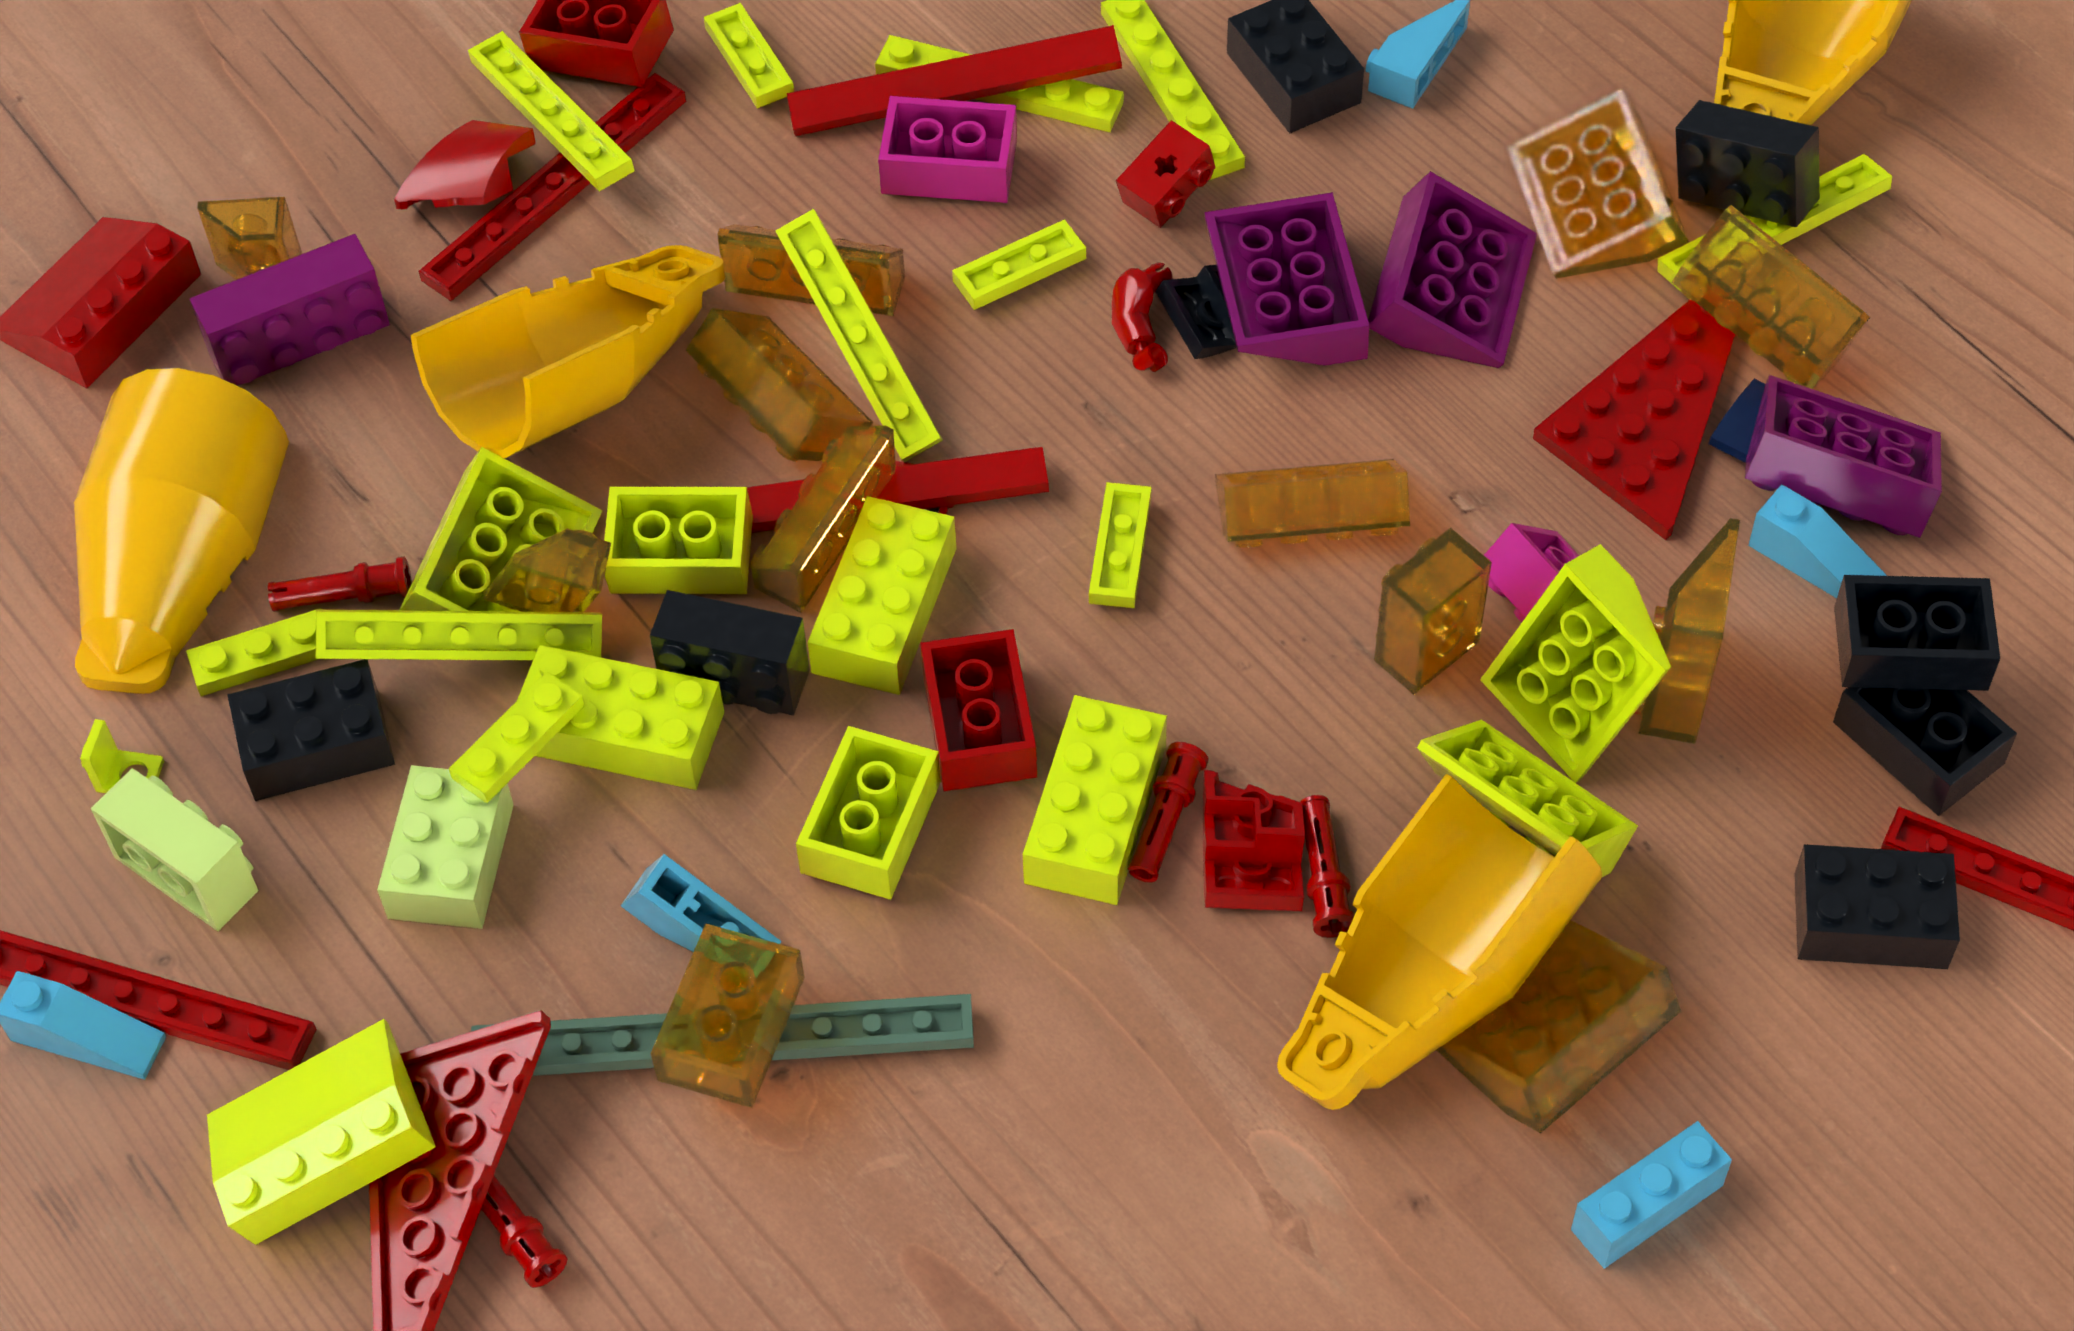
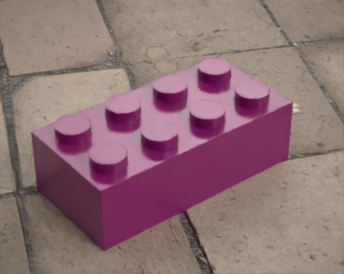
M356 234L189 298L209 355L221 379L236 386L249 383L258 377L284 367H289L296 362L321 352L332 350L336 346L361 336L372 334L390 325L375 269Z

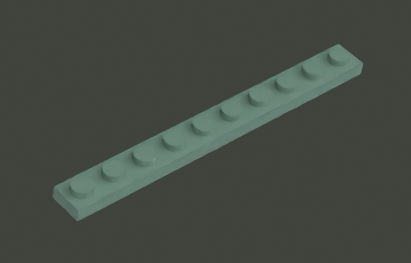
M971 994L551 1021L550 1031L532 1076L974 1048ZM475 1025L471 1027V1031L491 1025Z

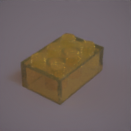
M1449 528L1437 539L1432 537L1426 540L1414 557L1403 565H1394L1388 570L1381 582L1382 592L1378 609L1379 619L1375 636L1374 661L1413 695L1480 642L1492 562L1452 528Z
M705 923L650 1053L657 1080L753 1108L805 979L800 950Z

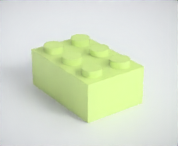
M411 765L377 889L388 919L483 929L514 806L508 783L488 803H485L451 778L449 769Z
M131 768L90 808L115 859L216 931H219L259 891L251 874L254 868L242 853L241 847L243 842L241 838L224 824L218 828L210 823L202 809L192 801L186 800L182 803L173 797L170 788L156 776L152 775L148 779Z

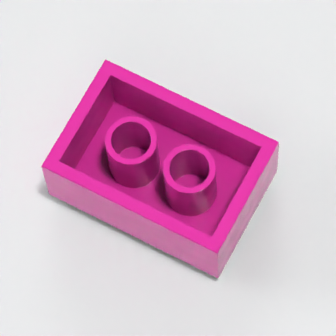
M890 96L878 158L881 194L1008 203L1017 145L1016 105Z

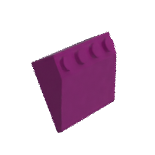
M1430 171L1403 196L1369 314V329L1404 348L1500 368L1504 365L1537 233Z
M1333 192L1205 212V221L1238 352L1323 366L1368 359L1370 325Z
M1769 375L1746 458L1745 479L1751 480L1757 487L1768 491H1774L1782 484L1816 505L1822 504L1839 510L1843 516L1857 521L1866 519L1882 525L1893 534L1902 536L1910 534L1921 538L1942 492L1941 433Z

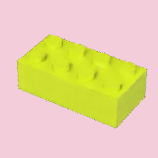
M867 496L807 642L812 674L900 695L957 549L954 516Z
M539 645L518 699L546 672H549L583 696L585 706L535 756L697 790L724 715L718 681Z
M1074 695L1022 854L1024 884L1118 906L1128 873V866L1133 857L1153 791V785L1165 752L1167 715Z

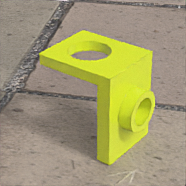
M98 719L94 720L80 757L82 767L86 770L95 791L100 793H107L121 779L123 771L129 766H145L148 769L146 778L149 779L152 775L159 778L164 764L162 756L118 750L105 720Z

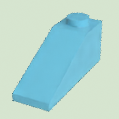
M1455 0L1390 34L1379 50L1373 49L1365 71L1369 73L1368 91L1413 109L1467 29L1470 0Z
M1782 484L1756 513L1748 546L1835 598L1838 596L1844 575L1887 576L1820 506Z
M665 854L646 868L621 904L622 908L660 936L753 982L757 980L782 942Z
M20 971L15 973L0 1001V1024L10 1041L144 1080L166 1039L164 1032L62 983Z

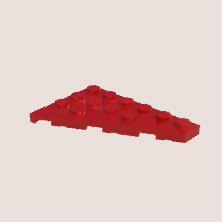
M1710 282L1536 426L1533 439L1659 536L1667 540L1673 533L1734 338L1738 331L1744 306Z
M536 1011L400 1053L436 1147L369 1183L373 1331H434L550 1031V1017L543 1011Z

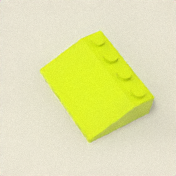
M481 447L465 469L399 610L558 612L603 510Z
M1599 544L1567 562L1480 680L1562 770L1577 783L1584 777L1668 672L1671 665L1634 579Z
M1482 719L1422 739L1417 747L1435 774L1441 778L1446 774L1452 776L1483 807L1507 826H1512L1526 836L1525 839L1538 848L1556 856L1570 836L1578 839L1600 865L1602 877L1612 872L1638 827L1637 824Z
M385 1019L378 1021L207 1114L213 1185L228 1227L255 1245L436 1147L390 1026Z

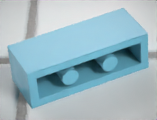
M1697 1121L1579 1202L1576 1207L1571 1231L1605 1269L1724 1185L1732 1159Z

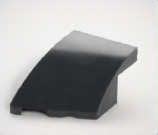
M1216 265L1204 266L1196 277L1163 280L1155 292L1194 359L1214 356L1237 348Z

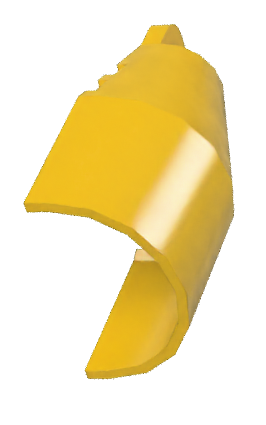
M1728 0L1727 20L1724 22L1723 52L1719 60L1714 103L1812 125L1886 54L1912 0Z
M664 246L639 257L591 269V278L569 283L566 276L552 279L553 288L530 293V288L527 286L513 289L411 334L413 353L422 384L438 415L460 441L477 452L483 447L502 458H507L623 401L697 318L702 308L703 292L724 281L725 271L722 258L688 246Z
M181 368L147 369L124 378L112 394L74 501L82 636L75 657V668L82 683L87 687L96 690L149 694L163 687L170 677L175 658L208 615L206 608L219 591H226L232 582L230 576L243 559L248 560L256 550L289 440L286 431L274 412L249 391L214 375Z
M1446 774L1357 891L1352 903L1357 911L1348 932L1340 931L1334 944L1339 949L1332 969L1330 973L1322 972L1299 1028L1282 1049L1277 1062L1278 1073L1295 1089L1321 1106L1331 1110L1341 1109L1348 1105L1362 1089L1383 1087L1515 995L1602 878L1600 865L1578 839L1572 836L1568 838L1555 857L1538 848L1483 807L1452 776Z

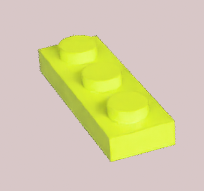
M741 3L704 17L706 31L757 109L787 97V93L794 92L793 81Z
M1064 219L952 270L953 282L973 310H976L1087 259L1086 246Z
M1106 482L1089 587V604L1135 608L1151 503L1150 486Z
M316 610L186 650L200 696L318 660L316 659Z
M546 672L449 767L451 778L485 803H488L585 706L583 696L549 672Z

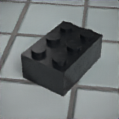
M1271 0L1228 18L1227 54L1289 134L1361 103L1364 67L1309 0Z
M1699 100L1675 128L1679 199L1792 227H1797L1820 199L1819 127Z
M1843 576L1834 606L1842 687L1989 690L2000 661L1990 578Z
M667 590L649 635L656 669L718 681L723 704L730 705L736 703L755 707L768 714L784 713L794 716L810 671L803 618Z
M368 659L227 694L242 769L255 801L395 765L378 689Z
M1848 687L1842 692L1833 720L1835 725L1938 816L2005 764L2017 735L2011 727L1968 690Z
M1804 844L1794 874L1798 959L1934 969L1949 968L1960 941L1954 854Z

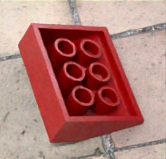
M102 217L0 316V340L87 389L201 275L191 242L158 223Z

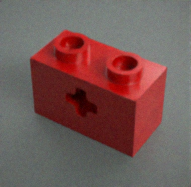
M1171 120L1116 179V184L1124 204L1161 228L1169 218L1177 216L1182 211L1186 200L1198 187H1203L1210 180L1216 167L1210 146Z

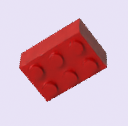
M537 0L521 27L519 34L526 55L541 70L643 87L671 37L674 28L666 0Z
M1014 629L921 642L923 677L936 751H939L943 792L1038 778L1036 743Z

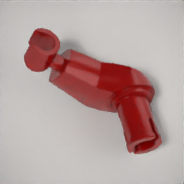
M1160 262L1152 264L1143 271L1138 268L1126 270L1120 275L1113 289L1112 325L1125 350L1129 354L1134 355L1132 359L1134 367L1141 371L1150 368L1152 372H1156L1168 362V356L1164 348L1154 343L1156 337L1148 316L1153 301V294L1156 293L1155 291L1163 280L1173 279L1169 267L1156 272L1165 265Z

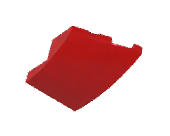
M471 120L440 140L413 168L394 198L396 209H408L409 206L421 200H432L435 208L456 205H485L513 191L507 158L536 144L533 128Z
M1204 770L1203 877L1205 908L1302 911L1304 890L1301 862L1305 840L1302 803L1281 795L1269 794L1264 789L1248 784L1245 790L1219 781L1217 772Z

